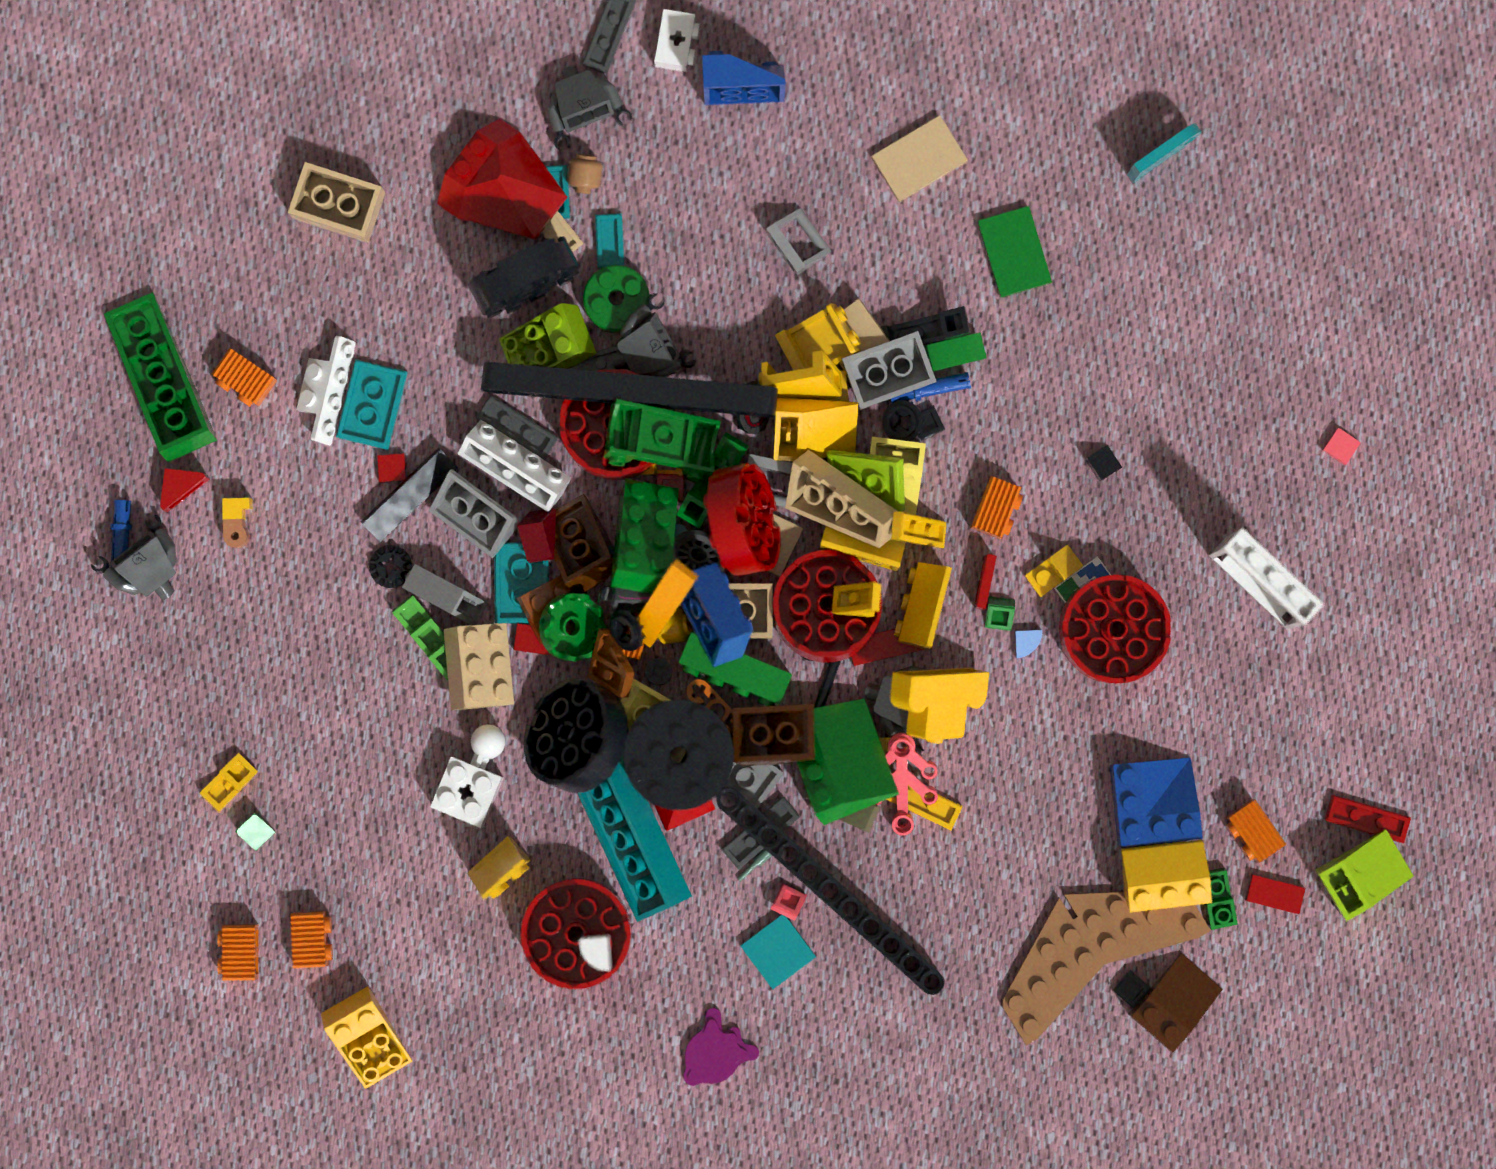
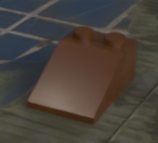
M585 494L556 509L554 560L564 584L574 593L582 594L607 580L612 573L614 546Z
M814 704L733 708L734 763L741 766H755L814 760Z
M1181 953L1128 1015L1165 1048L1174 1053L1193 1031L1223 989Z

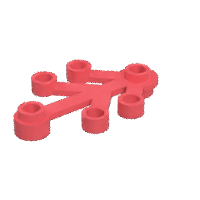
M897 733L889 739V751L885 754L889 765L896 760V770L892 775L899 791V795H897V813L892 818V828L898 835H908L914 828L913 817L908 813V785L928 805L934 804L937 801L938 794L934 787L926 786L907 769V759L921 770V774L925 779L935 778L938 771L937 765L933 761H926L915 751V741L907 733ZM899 742L906 743L905 748H898L896 745ZM926 767H932L934 771L932 773H926L924 769ZM927 792H932L934 797L929 799L924 795ZM906 818L908 821L906 824L900 825L898 820Z

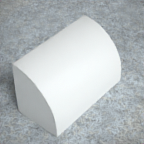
M610 934L582 936L579 941L581 953L585 960L597 969L610 971L612 968Z

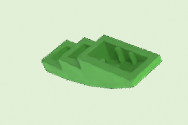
M412 594L391 612L448 681L444 632Z

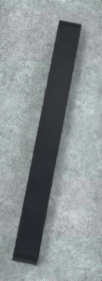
M496 362L483 363L481 391L488 393L610 404L616 399L657 408L759 417L776 416L778 389L770 386Z
M723 787L716 795V802L725 814L928 995H936L942 991L945 982L938 970L733 787ZM725 792L734 793L736 796L735 804L730 807L722 805V794ZM746 810H752L756 813V820L751 825H745L741 821V815ZM767 828H772L776 831V839L772 843H765L761 838L762 832ZM789 846L794 847L797 851L795 859L785 861L782 858L783 849ZM806 865L816 867L817 874L813 879H805L802 876V870ZM833 883L837 886V893L833 897H825L822 893L824 885ZM849 901L857 904V911L851 916L843 913V906ZM870 919L875 920L878 925L877 930L872 934L865 933L863 931L864 923ZM888 938H895L898 942L896 950L892 952L885 951L883 947L885 940ZM909 956H915L918 960V965L913 970L904 968V961ZM931 974L938 977L937 985L934 988L925 987V978Z

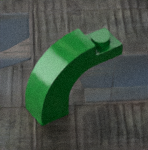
M726 432L714 452V471L719 468L739 465L749 445ZM708 478L703 479V482L695 483L677 512V516L699 529L708 518V510L704 505V495L708 494Z

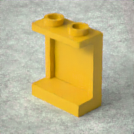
M832 303L789 330H782L775 334L793 370L813 367L812 352L823 350L835 365L840 364L842 358L861 352L858 346L861 344V341L853 329L850 331L846 323L848 320L846 312L841 306L838 307Z
M823 350L812 352L813 367L777 373L768 362L761 363V372L758 375L759 384L761 386L777 388V397L813 400L842 397L841 371Z

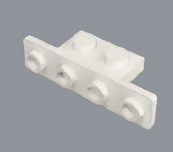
M335 336L329 361L308 359L296 408L300 412L316 414L311 440L325 445L332 444L345 385L354 355L355 342L342 336Z

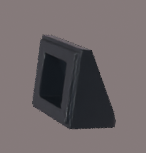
M1108 445L1085 459L1099 482L1122 468Z

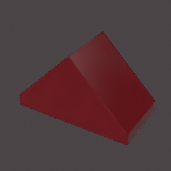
M551 508L549 512L544 509L530 511L517 525L526 559L529 563L554 559L556 510L554 508Z

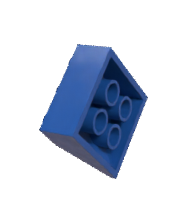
M710 51L708 55H702L705 105L785 102L784 65L768 61L763 62L762 66H755L733 55L724 54L723 51Z
M1191 758L1110 765L1118 846L1203 839L1200 808Z

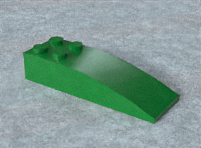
M153 292L104 313L157 449L164 459L170 462L217 441L198 391Z

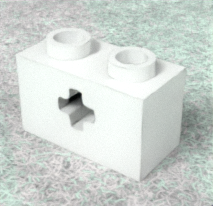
M663 10L654 61L655 67L687 72L688 65L693 66L695 49H691L692 39H698L700 24L695 23V14ZM677 36L682 38L679 46L674 45V40H676Z

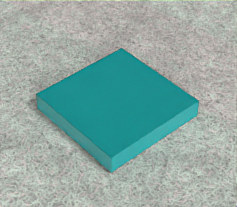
M782 914L740 945L772 989H775L816 958L789 919Z

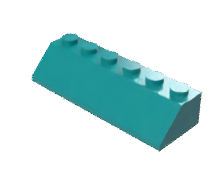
M622 755L611 777L607 778L596 788L577 794L633 915L638 922L692 897L649 802L631 784L625 770L624 757Z

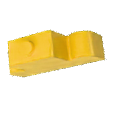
M971 667L893 672L890 698L893 706L908 710L906 733L936 744L943 743V739L962 738L965 731L967 707L980 708L986 700L989 672Z

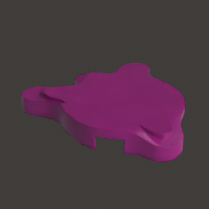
M709 1008L706 1012L704 1027L692 1037L686 1047L684 1080L691 1086L700 1083L714 1084L725 1081L740 1064L757 1059L759 1049L755 1045L743 1042L738 1027H731L728 1031L723 1030L720 1010Z

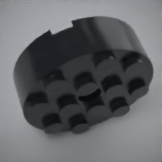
M565 236L557 238V243L551 238L523 249L496 263V268L483 271L468 283V287L482 315H487L489 319L502 313L504 310H506L507 314L520 309L522 307L521 304L526 302L527 299L533 303L545 297V293L557 284L562 286L574 280L573 276L579 273L578 269L580 266Z
M569 679L554 685L536 703L533 709L537 711L531 725H526L523 742L525 760L531 773L546 784L570 793L587 792L611 777L625 750L626 737L629 732L627 714L622 702L615 694L582 679Z
M669 700L650 707L635 720L626 737L625 750L623 752L624 766L633 787L650 803L669 810L692 809L713 799L726 785L734 763L733 742L723 721L709 708L689 700ZM676 747H682L687 752V758L682 763L674 762L671 757V753Z

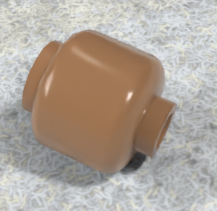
M576 154V158H572L568 162L566 181L570 186L575 187L576 193L591 194V189H597L601 185L603 165L600 161H597V156Z

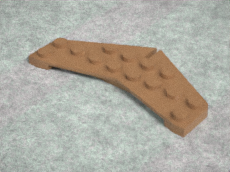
M1124 892L1063 894L1077 916L1072 918L1061 899L1058 898L1002 999L1003 1009L1025 1045L1027 1046L1042 1035L1105 964L1197 939L1210 932L1209 926L1197 907L1189 905L1130 912L1125 901Z

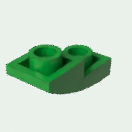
M981 332L924 346L933 372L987 359Z
M1226 868L1209 870L1212 903H1206L1205 908L1210 929L1214 930L1238 925Z

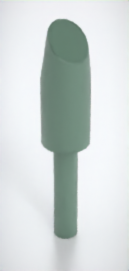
M763 849L753 858L754 862L737 879L741 882L758 865L761 867L772 855L766 849Z

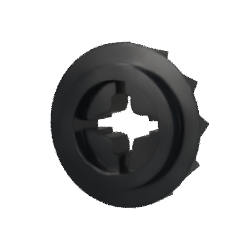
M898 400L891 403L886 408L882 418V425L886 435L890 439L916 440L918 434L922 432L921 428L924 422L920 413L921 409L914 405L913 402ZM900 414L902 417L911 416L907 421V428L905 426L897 427L901 422Z
M396 545L381 547L374 552L369 560V572L373 580L385 588H396L403 585L407 573L412 570V560L409 554ZM394 555V564L402 569L392 570L388 578H386L387 569L379 565V563H389Z
M622 608L615 611L610 618V631L618 645L626 651H634L643 646L642 640L646 636L642 632L644 626L639 623V616H634L632 609L625 610Z

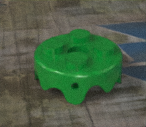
M608 265L600 268L588 279L583 292V305L592 323L605 332L620 333L628 316L642 304H647L646 300L650 292L646 281L634 269L624 265ZM619 291L624 295V301L620 305H613L609 302V295L612 292Z
M577 593L561 594L553 598L542 611L539 620L540 639L546 650L554 657L574 662L592 657L598 630L601 628L608 629L604 624L602 607L589 599V595ZM571 619L575 624V629L571 634H568L566 623Z

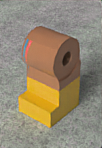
M222 498L223 538L230 547L243 548L249 542L250 535L246 529V510H253L252 498Z

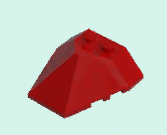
M498 119L477 130L446 171L437 205L459 220L479 223L481 226L501 229L507 233L536 240L565 202L567 195L522 133L502 119Z

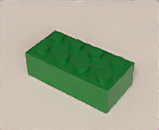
M630 479L625 480L619 496L610 587L649 594L654 593L672 565L679 488Z
M692 632L679 660V664L683 666V672L697 678L699 673L708 676L707 681L721 688H723L724 683L734 687L733 693L748 698L749 694L759 697L758 703L764 706H774V704L780 706L792 677L791 673L745 654L741 658L713 667L697 635Z

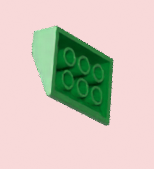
M859 699L814 708L815 759L797 761L814 814L823 825L829 824L899 795L866 700Z

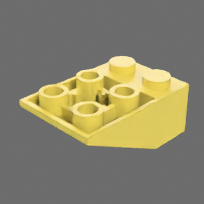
M872 436L869 454L903 458L905 511L903 512L916 515L926 443Z

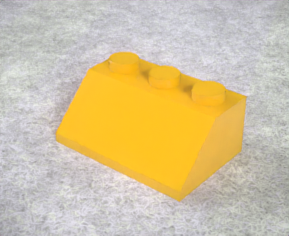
M826 526L819 549L841 551L844 554L854 556L859 561L897 571L900 567L906 542L890 539L878 548Z
M918 562L916 569L911 567L907 583L912 584L909 594L904 593L900 608L905 610L903 621L897 620L894 635L899 636L898 643L927 651L932 647L952 567Z
M1203 840L1121 849L1124 896L1130 912L1212 903L1210 874Z

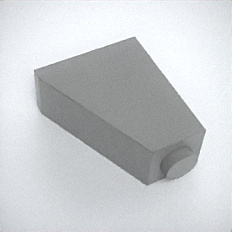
M416 564L407 573L402 586L405 590L470 625H477L488 605L487 602Z

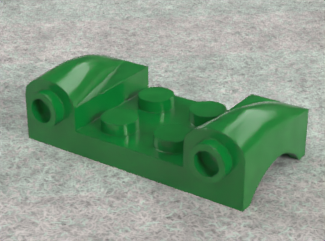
M616 399L610 408L604 458L608 459L609 464L614 466H624L625 463L635 459L682 469V474L687 476V480L703 482V479L711 476L715 469L714 448L721 421Z

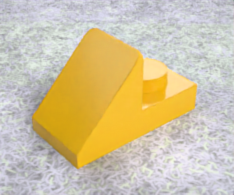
M1067 544L1024 577L1041 598L1082 568L1083 564Z
M870 582L834 586L832 613L874 617V613L879 611L881 584Z

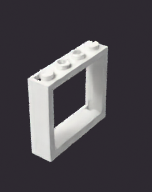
M1243 528L1228 535L1209 555L1287 630L1305 625L1324 605ZM1226 554L1227 556L1222 561L1218 558V556ZM1286 612L1293 616L1289 623L1281 618Z

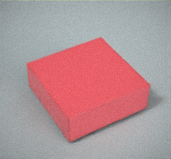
M1338 427L1322 451L1343 465H1346L1361 442Z
M783 883L771 906V910L795 921L807 895Z

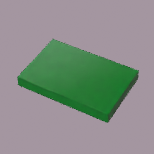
M1029 206L977 221L1000 298L1052 283Z

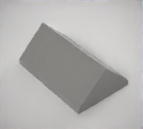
M918 331L842 358L850 389L856 402H858L860 410L937 382Z
M452 469L448 472L429 509L432 514L491 558L498 553L515 532L518 525L516 516Z

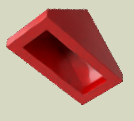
M165 468L160 507L163 511L169 512L209 481L210 478L201 472Z

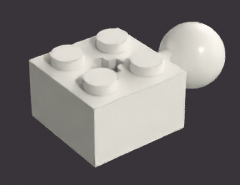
M490 724L478 727L471 736V747L474 751L471 763L456 757L450 758L430 806L433 809L479 828L484 827L504 778L485 770L489 759L499 756L505 747L503 732L498 727ZM470 785V791L474 792L473 797H467L465 800L461 788H466Z

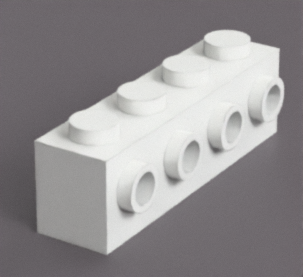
M480 420L467 434L458 452V455L547 512L560 499L571 479L570 476L483 420Z

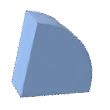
M1042 630L1015 631L1016 658L1025 657L1038 647L1042 638Z

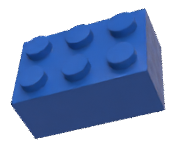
M717 563L693 570L692 572L699 577L683 599L681 606L713 667L741 658L753 628L749 618L745 617L740 609L741 605L738 596L733 594L729 587L726 573L720 570Z

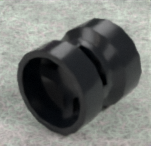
M654 658L645 667L646 678L654 685H664L672 677V667L663 658Z

